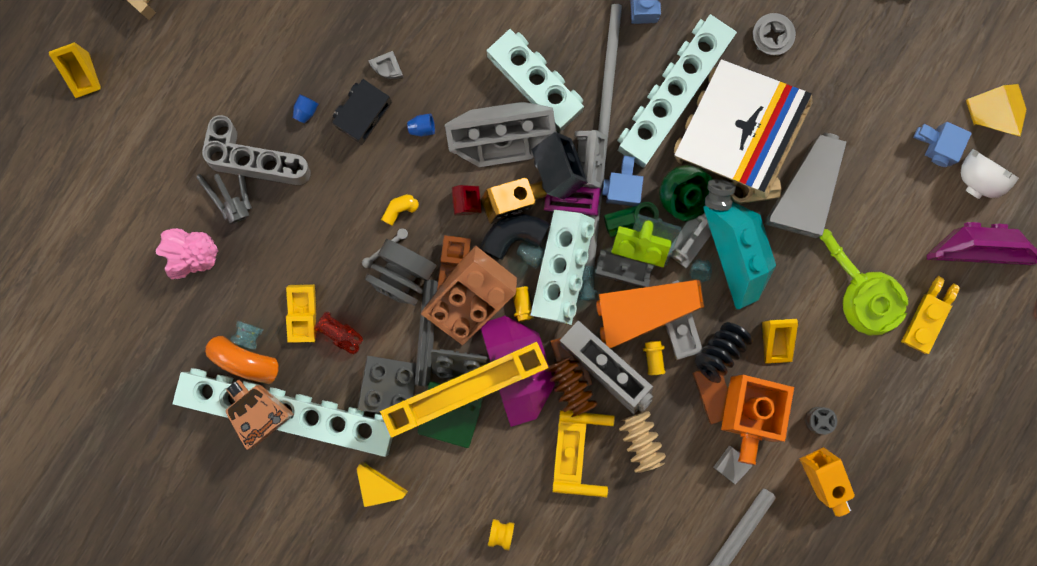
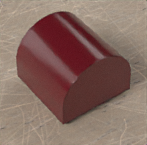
M458 185L452 187L454 215L482 213L479 186Z

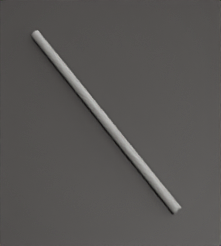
M619 4L611 5L598 131L607 136V143L622 5ZM603 187L601 195H599L598 216H589L595 219L594 234L591 237L588 249V261L585 264V267L594 268Z

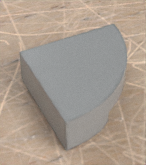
M393 51L369 60L372 69L380 76L388 79L403 78Z

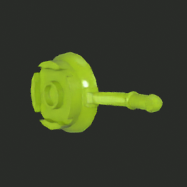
M824 229L823 235L819 237L820 240H823L831 252V256H834L842 268L853 278L843 297V311L848 323L857 331L867 335H883L898 327L906 317V306H908V297L901 284L892 276L882 272L860 274L859 270L843 252V248L836 242L832 232Z

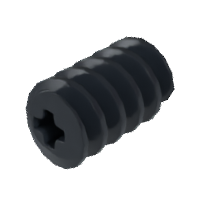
M726 322L715 333L714 338L709 340L707 346L702 348L701 353L697 354L695 364L707 379L720 383L722 380L720 375H727L728 370L726 367L732 368L734 366L732 359L739 360L741 357L740 352L747 350L746 344L751 345L753 338L741 326Z

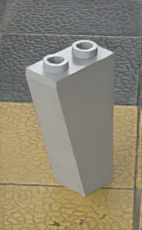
M577 321L560 339L561 346L571 356L574 355L573 358L578 360L632 414H635L638 410L643 412L653 401V386L581 322Z

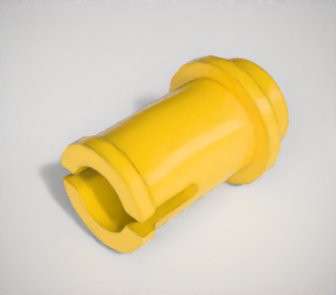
M528 286L516 288V294L513 296L516 309L514 317H517L518 322L533 319L534 316H531L532 307Z
M661 341L645 342L643 351H646L648 375L665 374L662 349H665V347L661 345Z

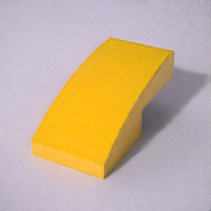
M288 285L286 287L288 308L286 316L287 341L315 342V285Z

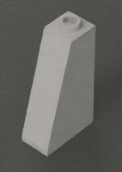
M824 133L813 140L780 194L781 197L777 199L765 219V225L813 238L823 235L846 141L839 140V136L831 133Z

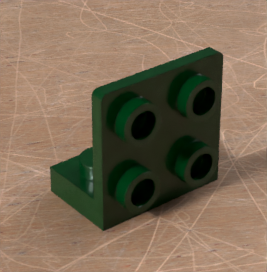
M431 381L428 390L441 384ZM484 396L419 425L418 434L469 448Z

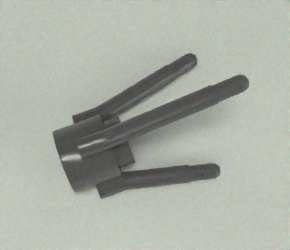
M198 174L197 179L221 211L224 220L228 219L230 224H234L250 216L248 210L252 209L248 200L245 176L238 175L242 201H240L239 197L231 199L219 174H215L214 178L226 201L223 205L202 175Z

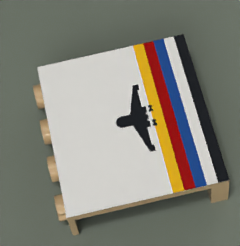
M721 60L718 67H714L709 75L708 82L710 83L706 91L703 90L698 97V108L694 115L691 114L685 125L687 130L683 139L679 138L675 144L674 156L679 164H682L684 160L755 189L757 196L767 199L813 103L812 93Z

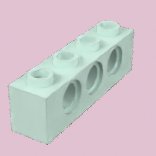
M509 29L487 49V57L530 103L553 107L555 127L560 133L583 112L584 106L581 104L583 99L575 90L570 92L563 85L565 80L557 71L551 72L545 66L547 62L539 52L533 53L527 47L529 43L519 32L515 34ZM521 55L526 59V62L523 65L517 66L512 63V58ZM539 74L544 78V82L540 85H534L529 79L531 76ZM557 93L563 100L559 104H552L548 100L549 95Z
M554 210L531 316L572 325L573 317L577 310L576 303L579 290L583 283V271L588 261L589 244L594 234L595 219L582 213Z

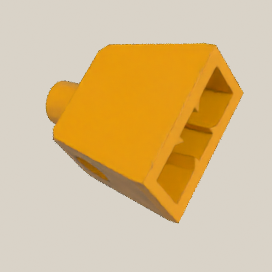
M824 447L799 458L818 499L829 508H832L835 516L840 517L848 514L851 509L847 501L853 499L855 494L841 459Z

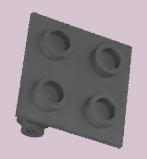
M432 349V374H436L441 378L459 377L486 365L488 358L483 356V354H467V352L463 354L459 353V351L455 353L452 350Z
M367 356L357 410L380 413V411L413 397L416 363Z

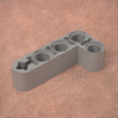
M218 115L210 120L202 155L213 170L293 185H302L309 180L311 171L302 156L236 144L237 131L228 117ZM221 127H229L226 134L217 135V131ZM223 152L220 160H211L214 153ZM241 157H250V161L246 165H238ZM267 162H277V165L274 169H264V166ZM297 166H301L302 170H298L297 174H293L292 170H296Z

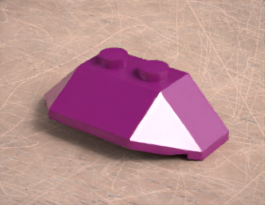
M967 222L964 223V227L954 229L927 254V260L1037 265V248L1019 229H1008V224H991V228L981 227V223Z
M507 316L489 320L481 327L490 362L537 342L549 366L538 332ZM543 370L499 389L511 427L537 419L555 386L554 382L549 380L552 377L551 372Z

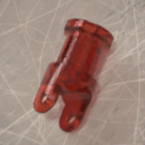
M328 311L322 315L314 328L316 333H323L333 340L335 346L344 349L350 354H356L359 350L358 345L363 341L362 336L354 331L351 326L341 324L331 317V313Z

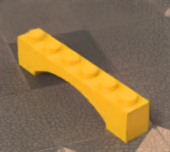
M535 342L380 411L392 438L548 368V365L538 343Z

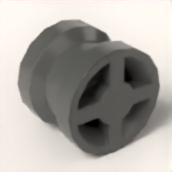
M710 180L707 187L709 195L705 197V205L714 210H729L732 207V200L730 198L735 192V185L726 180Z
M813 407L807 412L805 423L813 433L826 435L833 432L836 428L837 416L829 408Z

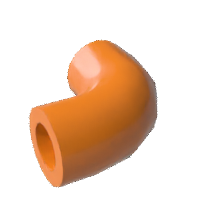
M224 336L214 337L206 345V356L214 364L234 375L265 384L272 383L277 376L278 362L273 357L245 350Z

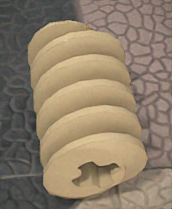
M649 411L620 420L625 421V424L619 430L629 432L623 438V441L633 443L627 448V452H636V455L630 460L631 462H640V465L634 470L635 473L649 471L665 464L660 463L666 457L665 453L656 452L662 447V444L660 442H652L658 437V433L649 432L654 427V423L645 421L651 415Z

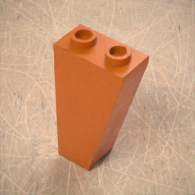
M700 280L599 294L600 300L596 302L597 312L599 316H602L604 326L600 328L601 340L609 348L620 346L704 308Z

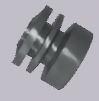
M386 239L378 253L387 262L386 266L383 267L377 264H372L371 266L372 269L382 273L381 276L377 279L367 274L364 280L368 281L376 291L399 303L416 306L418 300L408 295L410 289L422 294L423 290L414 283L416 278L429 281L437 265L404 246Z

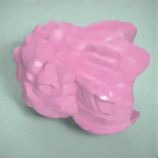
M178 228L163 231L161 233V243L156 249L157 255L167 258L165 272L170 279L185 278L190 272L196 273L206 269L210 270L214 266L218 253L217 246L207 233H187Z

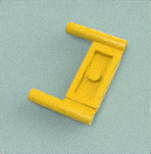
M560 410L552 492L607 498V486L581 484L586 424L614 426V415L582 413L571 417L573 415L572 412Z

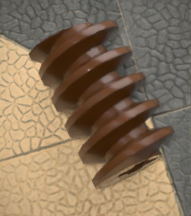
M574 355L555 362L545 369L546 372H555V375L549 380L550 382L560 383L554 391L564 392V395L558 400L559 402H568L563 412H572L573 415L571 417L580 415L597 406L596 400H588L593 395L592 390L583 391L589 383L587 380L579 381L584 372L583 370L574 371L580 364L578 360L570 361Z

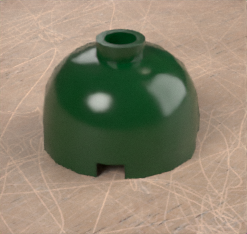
M684 165L674 168L668 172L660 185L659 196L663 207L672 216L682 221L696 219L704 213L705 197L709 195V190L707 189L708 182L713 180V178L702 169L694 166Z

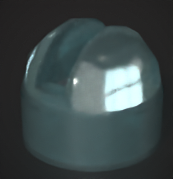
M699 258L691 265L689 275L694 280H700V282L708 281L711 278L712 265L708 260L705 262Z

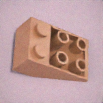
M475 246L454 268L422 310L421 315L461 345H464L516 294L517 277Z

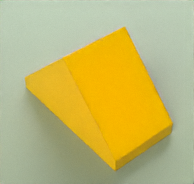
M75 42L49 51L51 59L75 98L101 89L88 51Z
M797 319L762 322L765 363L793 361L798 328Z
M362 462L357 467L364 507L400 500L406 496L408 492L406 489L366 463Z

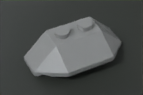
M527 102L469 110L445 124L449 151L478 167L532 159L534 156L531 149L556 132L553 107Z

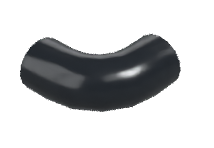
M526 214L506 216L493 224L484 236L479 248L485 253L503 260L508 248L516 241L522 240L539 247L550 223Z

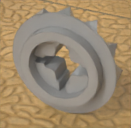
M770 13L764 15L756 22L753 28L752 40L757 45V50L763 51L766 55L779 56L792 47L796 32L793 23L786 16ZM771 27L775 33H783L776 39V45L772 38L765 37L770 33Z

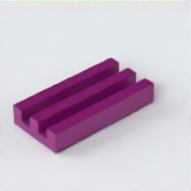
M581 187L574 192L592 194L593 199L567 197L563 200L547 194L544 211L554 212V210L582 213L588 216H598L601 189ZM551 201L592 205V209L551 205Z

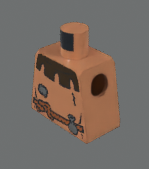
M237 380L226 389L235 401L225 410L247 450L256 447L294 415L292 411L261 385H257L248 391L244 384Z

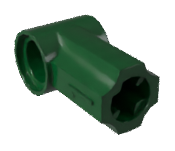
M643 202L638 206L604 215L609 237H616L619 226L635 231L640 230L644 223L639 218V211L642 209H647L652 213L651 222L654 225L659 217L657 206L650 202Z

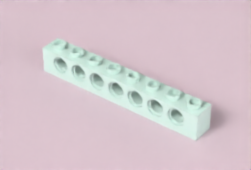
M191 368L190 372L180 373L173 400L174 405L228 418L225 410L232 404L228 400L229 393L226 389L233 384L232 377L217 374L215 379L207 377V371ZM243 381V384L248 389V391L251 390L253 387L259 385L253 382ZM206 384L210 385L213 390V394L209 399H206L202 394V389ZM270 387L269 392L282 404L290 405L294 414L276 430L384 457L389 454L393 437L391 438L381 414L375 413L373 418L365 416L364 411L357 410L358 408L349 407L348 411L337 409L338 404L322 400V404L311 402L312 397L296 394L295 398L285 396L286 391ZM310 410L316 411L319 416L316 425L309 424L306 419L307 413ZM337 416L345 421V428L342 432L336 431L332 425L334 418ZM362 423H367L372 428V434L369 438H363L359 434V426Z

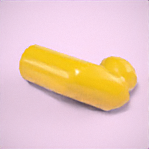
M408 194L394 198L390 201L381 220L393 226L400 212L407 210L413 213L417 210L419 206L418 200Z

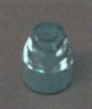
M521 243L516 255L525 264L537 269L543 260L545 249L530 243Z

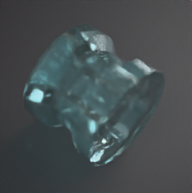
M237 320V331L231 336L230 341L256 350L258 345L256 340L258 336L262 335L263 329Z

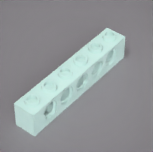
M711 14L706 21L700 19L692 31L695 37L691 43L684 42L677 53L680 59L676 65L672 62L669 64L662 75L666 78L661 86L656 84L647 96L651 100L647 107L640 106L632 118L636 122L632 129L625 128L617 140L621 143L618 151L625 156L635 157L634 162L642 168L649 162L737 33ZM706 42L709 44L711 51H701L698 43ZM686 63L692 64L696 69V73H686L683 65ZM668 86H678L681 94L678 96L670 94ZM657 106L664 108L666 116L663 118L655 116L653 108ZM641 128L648 129L651 132V138L648 140L641 139L638 135V130Z

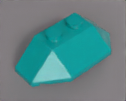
M733 201L732 207L726 211L714 210L704 206V212L736 309H741L759 300L776 267L761 216Z

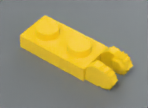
M940 276L935 278L928 293L924 294L901 341L924 354L930 353L952 308L951 304L956 299L960 289L958 285L953 283L948 288L943 300L936 298L945 281Z

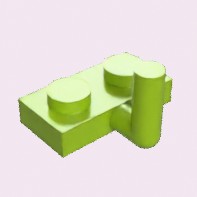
M648 220L643 223L640 232L619 226L611 253L664 267L672 241L653 236L654 225Z

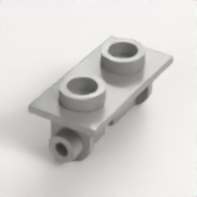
M705 213L696 219L687 221L671 243L668 256L685 268L689 266L712 234Z

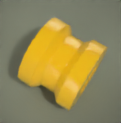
M493 519L488 546L494 547L499 545L504 550H510L514 523L508 522L503 524L499 520Z

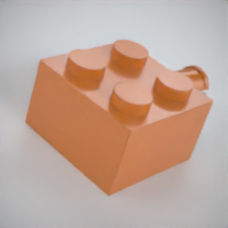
M747 375L732 376L730 378L721 430L740 434V437H743L738 462L756 465L759 441L785 442L794 387Z

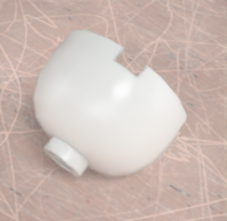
M974 149L967 155L961 168L962 180L968 185L966 191L978 199L982 195L989 198H998L1006 194L1019 179V177Z

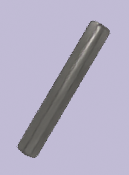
M436 280L424 281L421 312L437 292L438 282ZM423 315L420 318L415 385L427 387L431 377V350L433 349L435 324Z

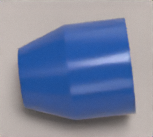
M299 94L294 104L293 118L305 124L314 115L319 104Z
M431 113L418 115L407 122L410 135L422 137L435 134V124Z

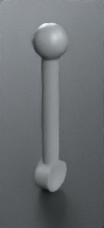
M399 229L397 236L391 241L397 243L400 239H406L408 237L407 230ZM380 249L370 258L363 259L362 265L365 268L372 266L373 261L379 257Z

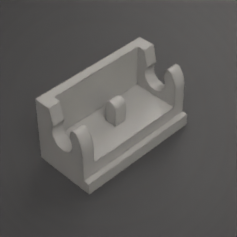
M597 130L575 131L574 137H578L577 140H579L577 155L588 182L583 187L602 189L607 136Z

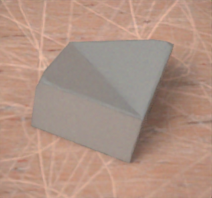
M728 446L713 468L736 484L753 465L738 462L740 453L733 447Z

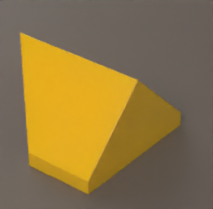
M1019 84L1003 85L966 100L974 125H981L1021 137L1027 109Z

